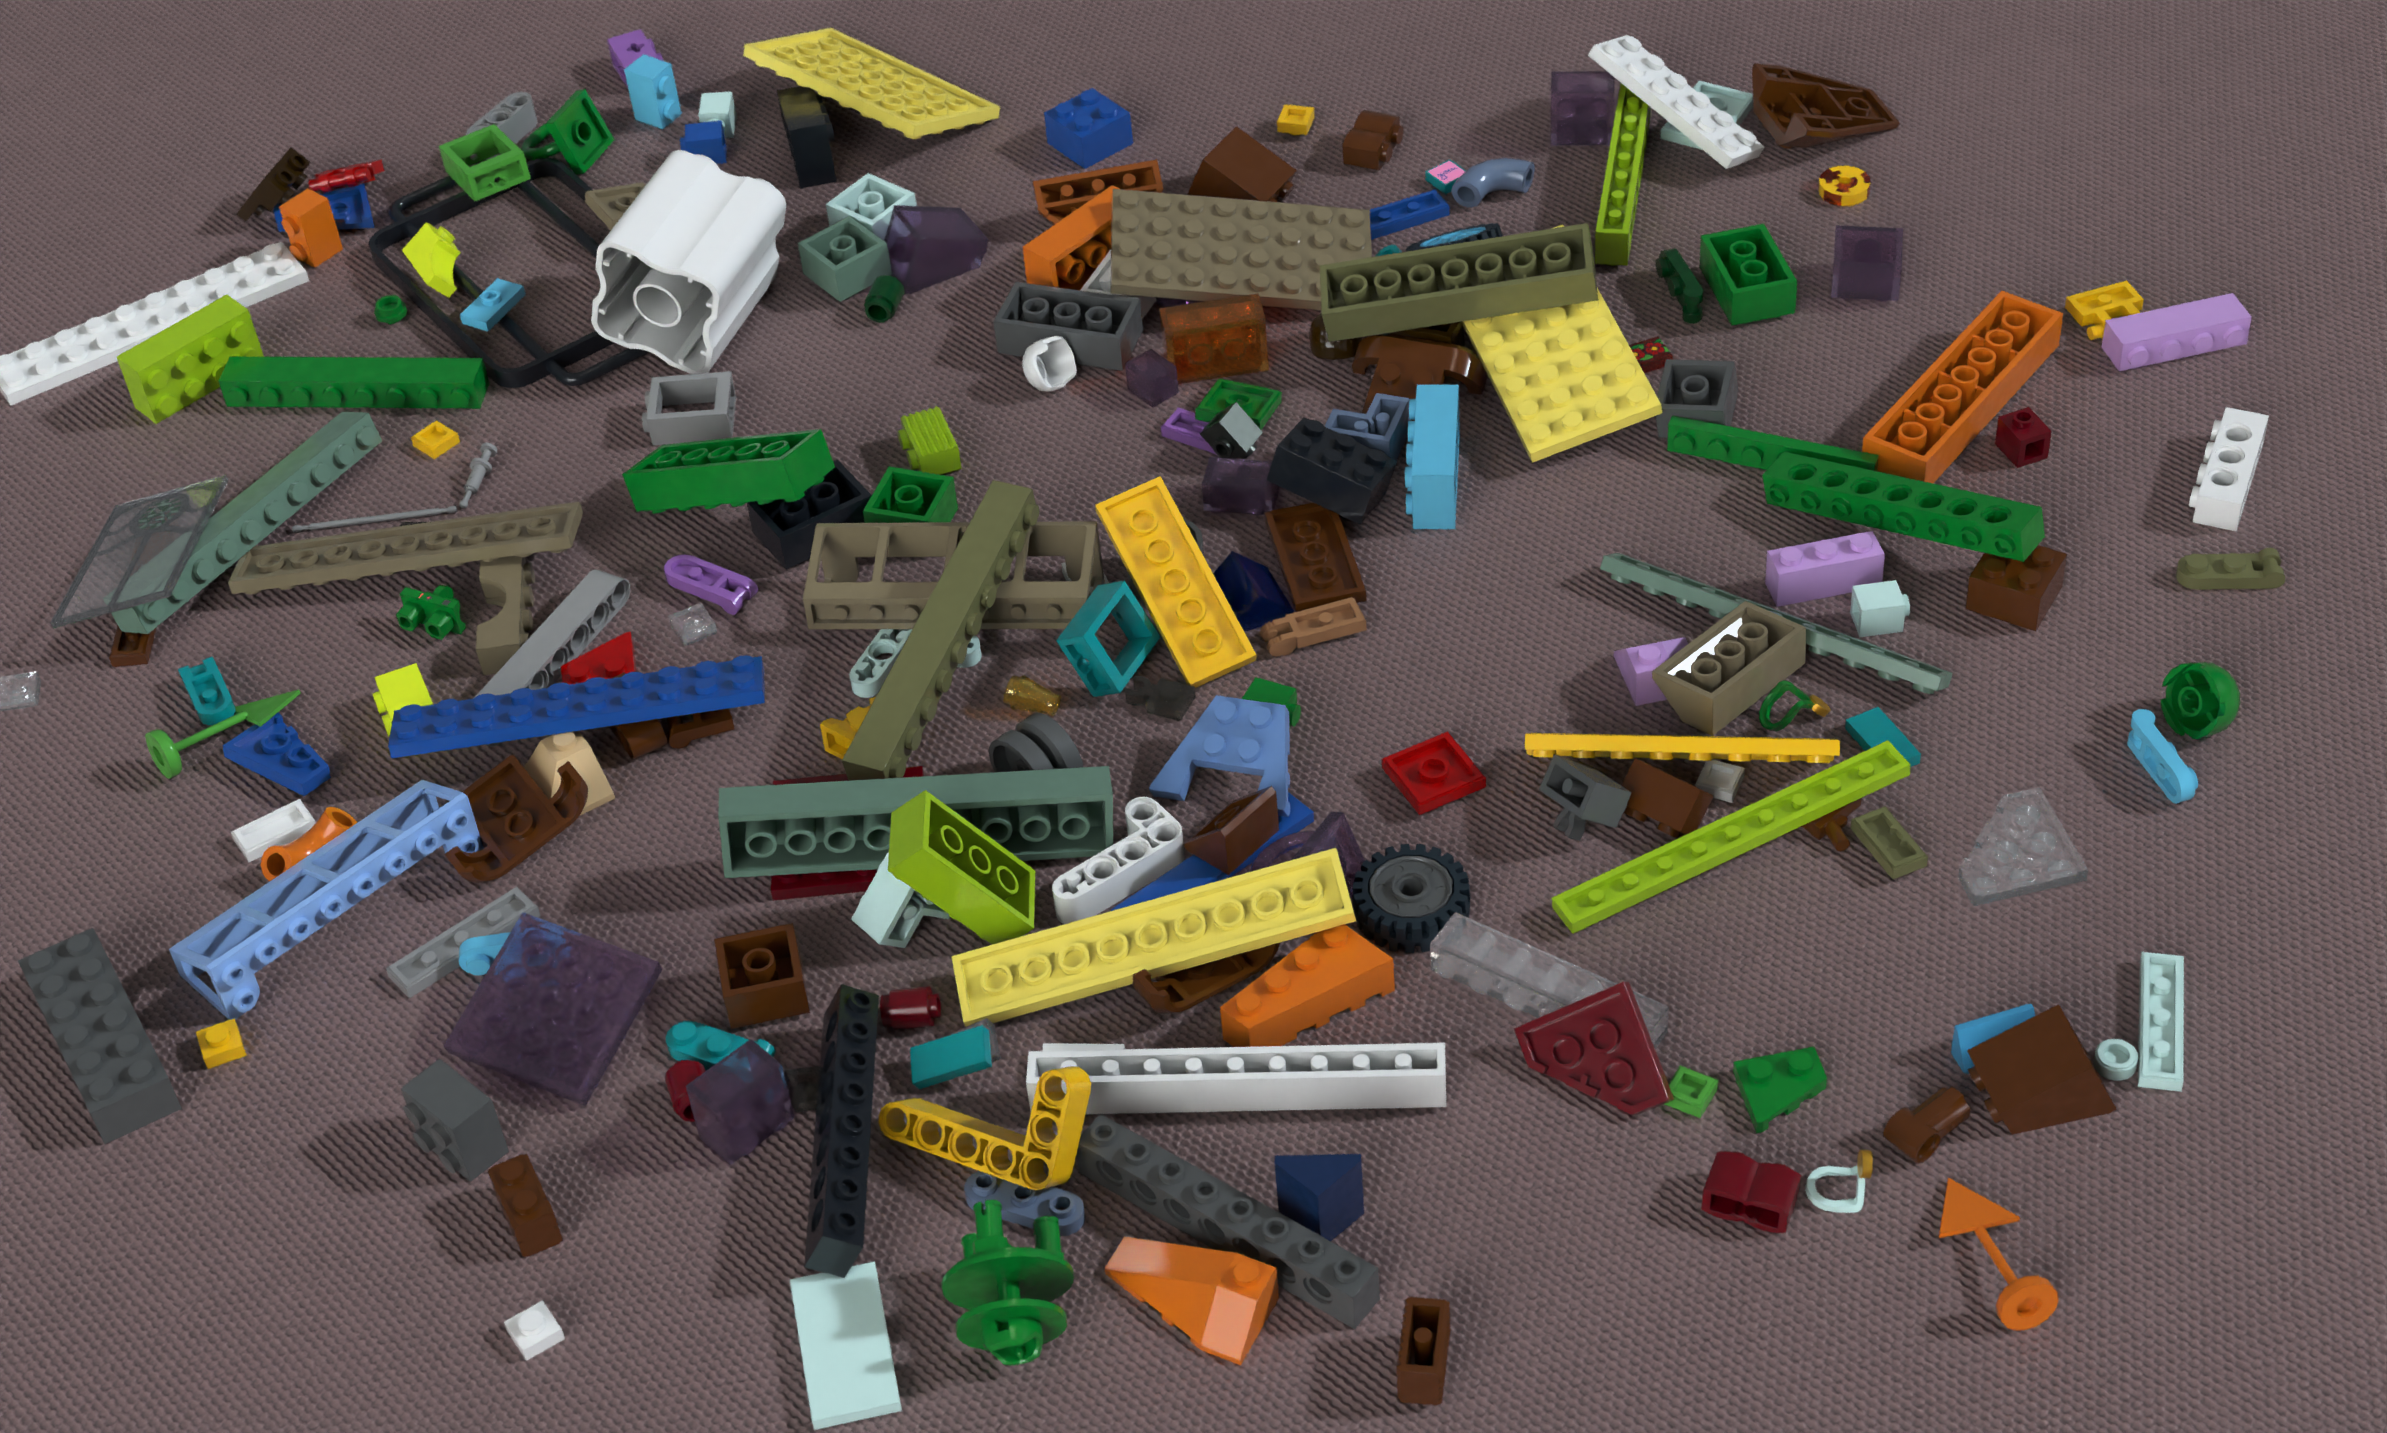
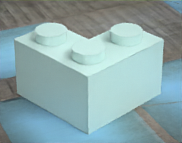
M887 853L884 860L880 863L877 873L866 893L860 899L851 920L879 945L905 948L923 915L949 919L950 915L933 902L923 898L920 893L902 880L896 879L888 871L889 853Z

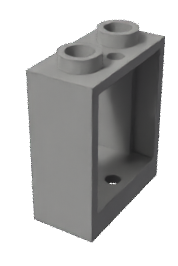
M731 371L652 377L650 391L645 392L647 412L642 413L643 430L645 433H650L652 446L733 438L736 392ZM715 402L714 409L661 413L662 406Z

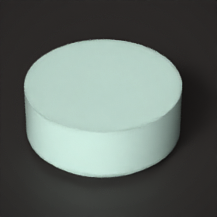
M2108 1039L2096 1047L2093 1064L2096 1071L2106 1079L2114 1081L2126 1080L2136 1071L2138 1053L2126 1041Z

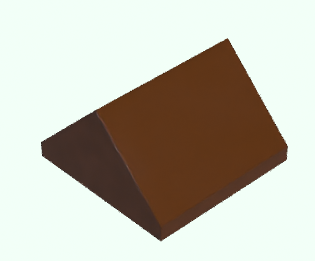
M1270 786L1233 800L1189 838L1183 846L1190 853L1229 875L1279 831L1276 791Z

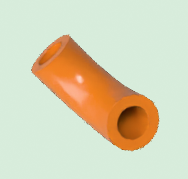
M326 808L316 823L301 837L288 844L271 846L263 853L261 858L263 875L268 881L273 880L357 823L356 820L339 808Z

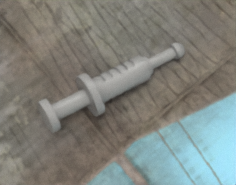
M483 443L480 447L481 457L471 460L470 468L472 471L464 486L466 493L463 500L459 503L461 508L468 506L470 496L477 493L484 476L489 475L492 471V465L488 461L490 457L496 456L498 450L491 443Z

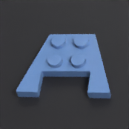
M1216 695L1150 784L1149 791L1154 797L1185 801L1196 767L1262 776L1258 791L1272 786L1276 791L1278 816L1289 817L1288 788H1290V774L1288 773V755H1290V728L1288 709L1285 705Z

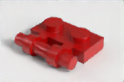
M382 159L320 172L314 175L315 179L309 180L308 185L314 192L320 190L330 192L346 186L354 187L362 183L375 181V175L385 170Z

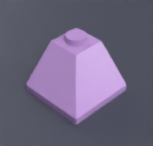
M1685 637L1614 651V658L1635 706L1667 700L1653 680L1652 671L1688 644Z

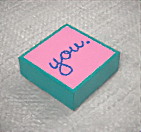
M1449 159L1425 171V180L1442 193L1447 194L1451 192L1456 180L1466 170Z

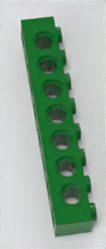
M1783 452L1762 474L1767 504L2022 562L2027 559L2045 537L2042 507L1789 452Z

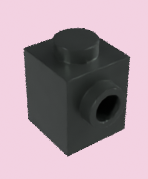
M1235 402L1217 413L1201 431L1200 435L1212 447L1214 452L1228 464L1238 457L1241 460L1249 457L1256 450L1257 446L1254 443L1263 432L1239 404Z

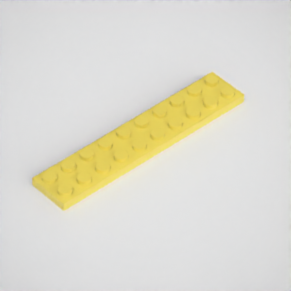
M1333 848L951 956L963 1023L968 1030L1133 984V974L1143 969H1146L1151 974L1152 979L1355 922L1356 917L1337 849Z

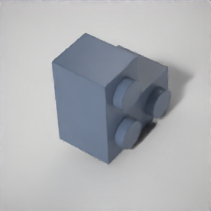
M1376 393L1366 414L1333 409L1325 427L1339 434L1349 435L1356 442L1371 449L1381 450L1388 457L1397 460L1408 437V421H1410L1409 398Z

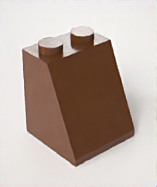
M1236 126L1202 160L1187 195L1278 202L1279 198L1285 200L1293 190L1295 185L1292 183V179L1297 170Z
M2059 1004L1967 1050L1975 1065L1968 1069L1970 1076L1979 1091L1987 1089L1990 1098L1984 1100L1987 1110L1995 1123L2003 1120L2012 1135L2109 1114L2117 1110L2084 1046Z

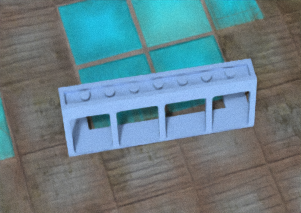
M419 781L171 947L169 951L179 975L228 1020L233 1018L236 1020L251 1010L258 1000L260 990L254 975L257 971L273 962L276 958L434 852L443 845L445 854L455 846H458L467 853L484 849L468 796L461 791L432 782ZM436 797L449 800V802L439 807ZM206 971L212 980L216 993L197 976Z

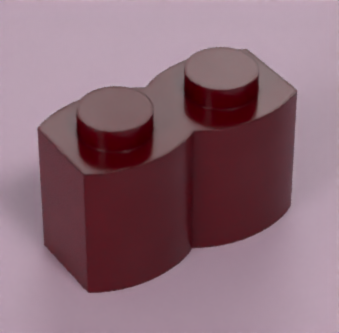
M1718 1151L1703 1189L1701 1209L1721 1219L1744 1221L1763 1231L1786 1233L1799 1195L1801 1174L1784 1164L1758 1163L1740 1152Z

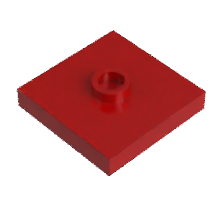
M1448 731L1381 759L1384 772L1419 815L1486 788V777Z

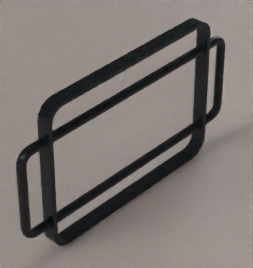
M538 158L526 162L531 179L477 201H474L463 191L408 217L401 213L408 207L458 185L450 176H447L400 197L390 205L388 215L394 223L375 232L369 239L368 245L375 265L470 358H483L487 375L501 387H524L550 374L564 385L579 386L650 353L641 349L628 348L581 372L570 373L564 368L614 344V342L603 338L594 331L548 353L506 314L498 323L536 360L518 368H502L489 358L382 253L384 249L408 237L412 239L426 222L435 226L518 187L596 258L599 244L530 183V181L541 177H556L585 201V191L593 189L557 159ZM486 160L480 161V162L475 163V164H473V165H471V166H474V165L479 164V163H481V162H484V161H486ZM500 177L495 178L494 181L498 182ZM454 264L453 280L475 300L484 291Z

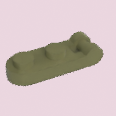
M2265 548L2259 553L2186 555L2178 561L2176 579L2182 586L2196 590L2274 589L2284 584L2285 574L2283 568L2280 567L2281 558L2278 550L2275 548Z

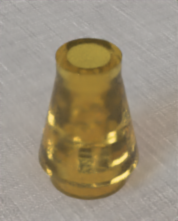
M1013 675L1005 689L1003 701L1009 704L1012 710L1039 712L1055 716L1060 706L1061 695L1051 692L1025 675L1021 677Z

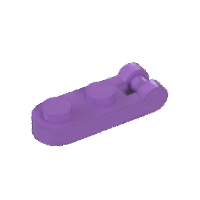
M691 555L674 556L664 565L666 581L670 586L720 605L731 615H735L743 607L745 599L750 600L758 592V587L752 579Z

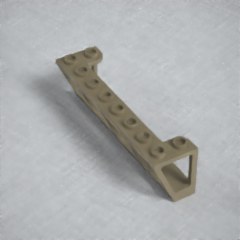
M1097 521L1036 522L1034 526H1030L1025 536L1022 551L1015 555L1014 577L1011 581L1001 582L997 589L995 602L991 608H987L982 618L980 629H1065L1091 595L1090 587H1093V592L1098 585L1105 583ZM970 522L817 523L803 595L808 629H913L938 582H883L886 557H946L945 570ZM1027 556H1065L1066 571L1072 581H1024ZM858 557H875L873 575L869 582H856L860 570ZM822 560L824 582H817L820 561Z

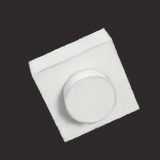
M543 1300L504 1321L508 1334L526 1361L565 1340L561 1327Z

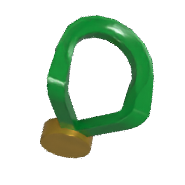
M1783 680L1771 690L1762 702L1759 720L1765 729L1777 732L1790 724L1801 708L1812 709L1822 717H1825L1831 709L1819 697L1815 695L1809 697L1791 682ZM1786 691H1791L1801 699L1789 710L1782 720L1777 723H1771V708Z

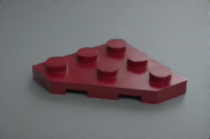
M1629 982L1619 983L1514 1028L1529 1068L1562 1081L1566 1085L1587 1095L1612 1104L1626 1113L1638 1115L1674 1100Z

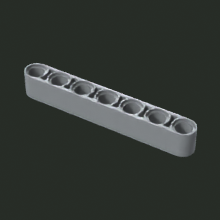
M597 569L589 572L476 696L486 693L493 695L509 694L520 688L536 690L548 688L554 684L561 676V666L577 658L625 605L630 595L629 581ZM492 743L486 745L490 747H495L499 743Z

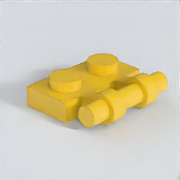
M2126 280L2067 296L2065 308L2081 327L2095 324V326L2087 328L2088 338L2095 340L2103 339L2105 320L2140 313L2143 308L2144 299Z

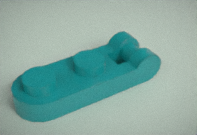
M213 656L203 659V663L192 668H189L187 665L178 669L198 717L206 725L217 724L233 716L236 712L228 688Z
M695 1021L679 1022L673 1025L666 1034V1044L672 1058L677 1061L693 1060L700 1062L706 1071L747 1085H754L762 1074L761 1067L763 1064H769L776 1054L775 1048L768 1041L763 1039L752 1041Z

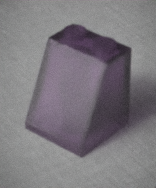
M894 205L884 239L888 246L892 275L890 276L902 283L905 294H912L980 268L983 256L987 252L989 239L961 208Z

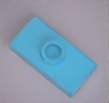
M497 278L460 314L462 324L489 331L526 295L524 286Z

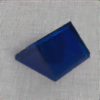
M1231 551L1213 573L1244 632L1262 627L1265 623L1294 613L1292 606L1268 567Z

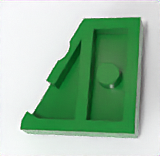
M1815 1047L1733 1062V1074L1756 1134L1767 1130L1769 1121L1782 1112L1789 1115L1799 1108L1804 1100L1812 1099L1826 1089L1827 1076Z

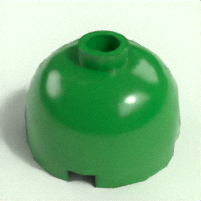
M2208 662L2183 663L2171 669L2164 678L2162 687L2167 686L2166 698L2161 699V709L2166 722L2175 733L2181 736L2186 733L2192 739L2208 738L2226 730L2236 718L2240 707V691L2230 673L2218 665Z

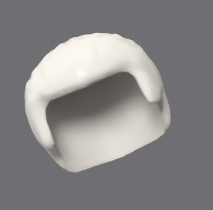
M1061 336L1040 339L1028 346L1023 355L1022 366L1027 381L1039 391L1051 392L1065 387L1066 383L1076 375L1077 367L1074 354L1069 344Z

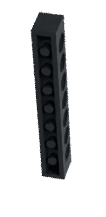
M841 984L823 1018L804 1267L845 1278L864 1247L879 995Z

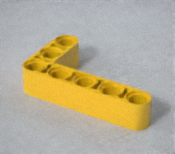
M1076 1066L1044 1072L1037 1083L1026 1136L919 1098L905 1099L886 1104L879 1113L878 1123L883 1134L892 1140L1025 1188L1042 1190L1064 1184L1072 1175L1090 1096L1091 1082L1085 1070ZM1062 1080H1064V1082L1066 1083V1095L1064 1094L1061 1087ZM904 1113L906 1114L907 1125L904 1121ZM1053 1120L1058 1128L1057 1136L1052 1128ZM938 1125L941 1127L942 1137L939 1135ZM973 1137L976 1139L977 1150L973 1145ZM1008 1149L1012 1153V1163L1008 1157ZM1044 1161L1048 1166V1176L1044 1172Z

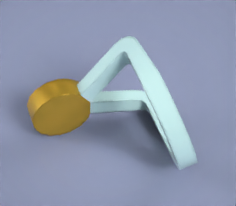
M1859 1150L1857 1166L1852 1168L1823 1166L1813 1170L1806 1181L1805 1192L1808 1199L1824 1211L1837 1213L1859 1212L1864 1204L1865 1178H1871L1873 1159L1871 1150ZM1829 1175L1857 1176L1856 1197L1854 1199L1842 1200L1826 1199L1817 1192L1815 1182L1819 1178Z

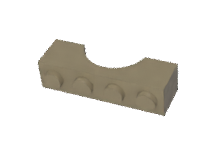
M501 557L492 562L480 560L479 579L486 603L503 607L496 616L477 625L476 652L483 675L496 674L530 637L528 631L533 630L532 614L528 607L534 606L533 591L529 584L535 583L532 563H526L525 557Z

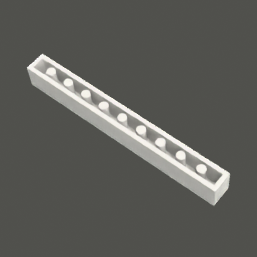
M1445 1043L1028 1052L1026 1088L1030 1112L1040 1076L1046 1071L1070 1066L1080 1067L1085 1070L1090 1078L1091 1091L1086 1114L1447 1107ZM1062 1080L1061 1087L1064 1094L1066 1095V1083L1064 1082V1080Z

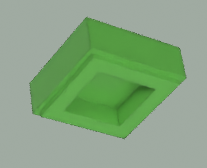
M1680 1065L1668 1084L1674 1100L1664 1105L1701 1118L1718 1090V1080Z

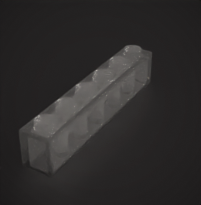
M1456 912L1430 943L1431 970L1444 978L1455 980L1472 988L1479 994H1486L1507 1004L1512 1009L1521 1010L1536 1018L1617 985L1615 982ZM1633 991L1656 1050L1668 1033L1669 1006Z

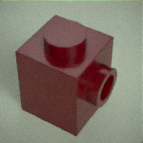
M2030 407L1998 417L1995 444L2016 468H2020L2048 458L2052 431Z

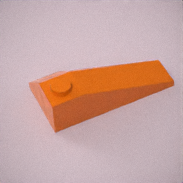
M1124 1236L1104 1268L1107 1276L1140 1302L1150 1304L1161 1313L1162 1319L1171 1327L1176 1325L1190 1336V1342L1201 1351L1241 1365L1279 1300L1277 1268L1234 1252Z

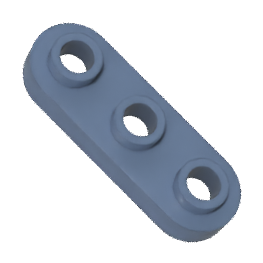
M981 1171L970 1175L964 1185L966 1201L972 1210L977 1202L981 1201L983 1208L986 1209L985 1200H997L1002 1204L1001 1215L1002 1220L1033 1228L1036 1218L1054 1216L1059 1219L1060 1236L1076 1233L1085 1222L1083 1201L1072 1192L1054 1187L1031 1190ZM1021 1196L1027 1197L1025 1199H1019V1197ZM1060 1207L1067 1208L1065 1210H1058Z

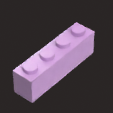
M2234 293L2105 320L2102 349L2120 372L2247 344L2252 317Z

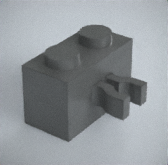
M1555 754L1539 788L1540 791L1564 806L1563 811L1557 816L1553 827L1564 831V835L1568 838L1578 841L1581 840L1585 831L1586 820L1616 828L1631 795L1630 791L1589 764Z

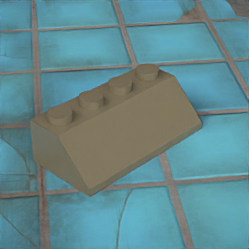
M1744 601L1653 670L1652 678L1682 722L1713 736L1771 691L1780 681L1785 680L1805 664L1806 627L1748 601Z

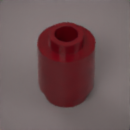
M930 986L895 989L891 990L890 994L881 995L880 1014L883 1026H893L894 1030L934 1026L935 1018L941 1017L939 994H933Z
M681 1060L675 1063L665 1074V1082L674 1112L680 1115V1118L684 1121H700L710 1114L714 1101L705 1068L700 1062L693 1060Z

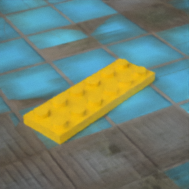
M1161 476L1095 505L1096 513L1190 690L1256 661L1257 655Z

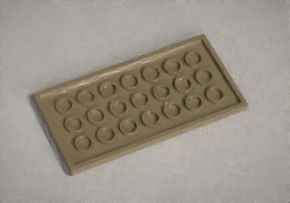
M1113 189L1110 294L1321 310L1320 265L1372 257L1370 210Z

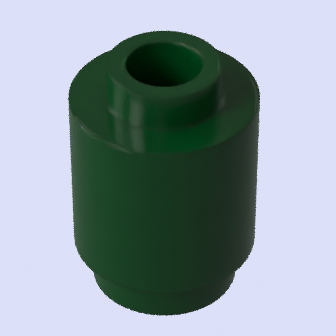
M882 275L875 279L864 302L865 313L871 320L883 323L895 315L905 292L902 283L889 275Z

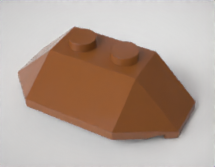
M1157 159L1036 180L1032 183L1039 214L1054 225L1111 185L1122 190L1163 192Z

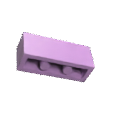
M1873 531L1767 551L1765 584L1777 607L1852 593V586L1882 582L1885 553Z

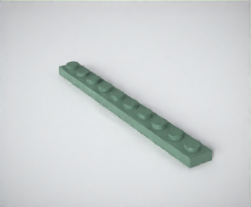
M1620 553L1604 555L1600 569L1612 573L1610 578L1625 584H1631L1634 581L1644 585L1643 590L1659 596L1667 593L1676 596L1675 601L1677 603L1693 608L1697 607V604L1709 608L1708 614L1720 619L1744 601H1748L1806 627V644L1810 645L1809 650L1822 656H1830L1833 653L1844 657L1843 663L1851 667L1864 669L1866 665L1877 669V675L1887 680L1899 681L1901 678L1913 682L1912 688L1920 692L1934 694L1935 691L1949 687L1953 675L1951 672Z

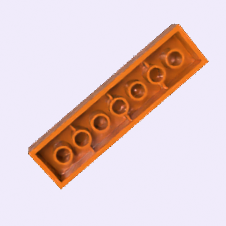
M2001 291L1863 437L1862 452L1879 455L1877 472L1934 483L2059 346L2063 313Z

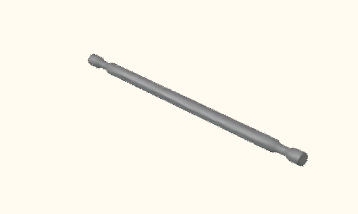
M457 506L311 523L304 526L295 525L292 526L293 532H301L308 529L317 530L439 515L447 512L456 513Z

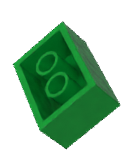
M1764 223L1701 235L1699 268L1731 326L1763 319L1778 318L1795 313L1797 280Z

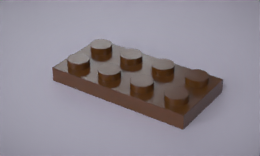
M1316 503L1264 512L1265 524L1295 612L1351 597L1357 603L1367 601L1366 588L1339 514Z

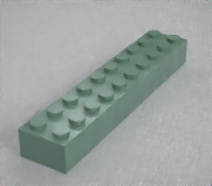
M1109 766L719 788L718 818L724 878L878 869L880 863L889 853L891 812L924 790L935 796L1022 861L1093 857L1113 845V792Z

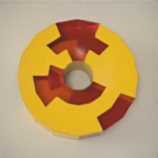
M1852 166L1829 168L1822 172L1819 177V195L1823 200L1833 205L1853 206L1860 204L1870 194V176L1865 171Z

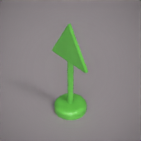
M300 690L236 706V715L176 743H173L168 734L163 730H152L146 733L145 736L148 750L161 773L167 779H172L178 776L182 770L179 751L244 720H248L261 727L300 695Z

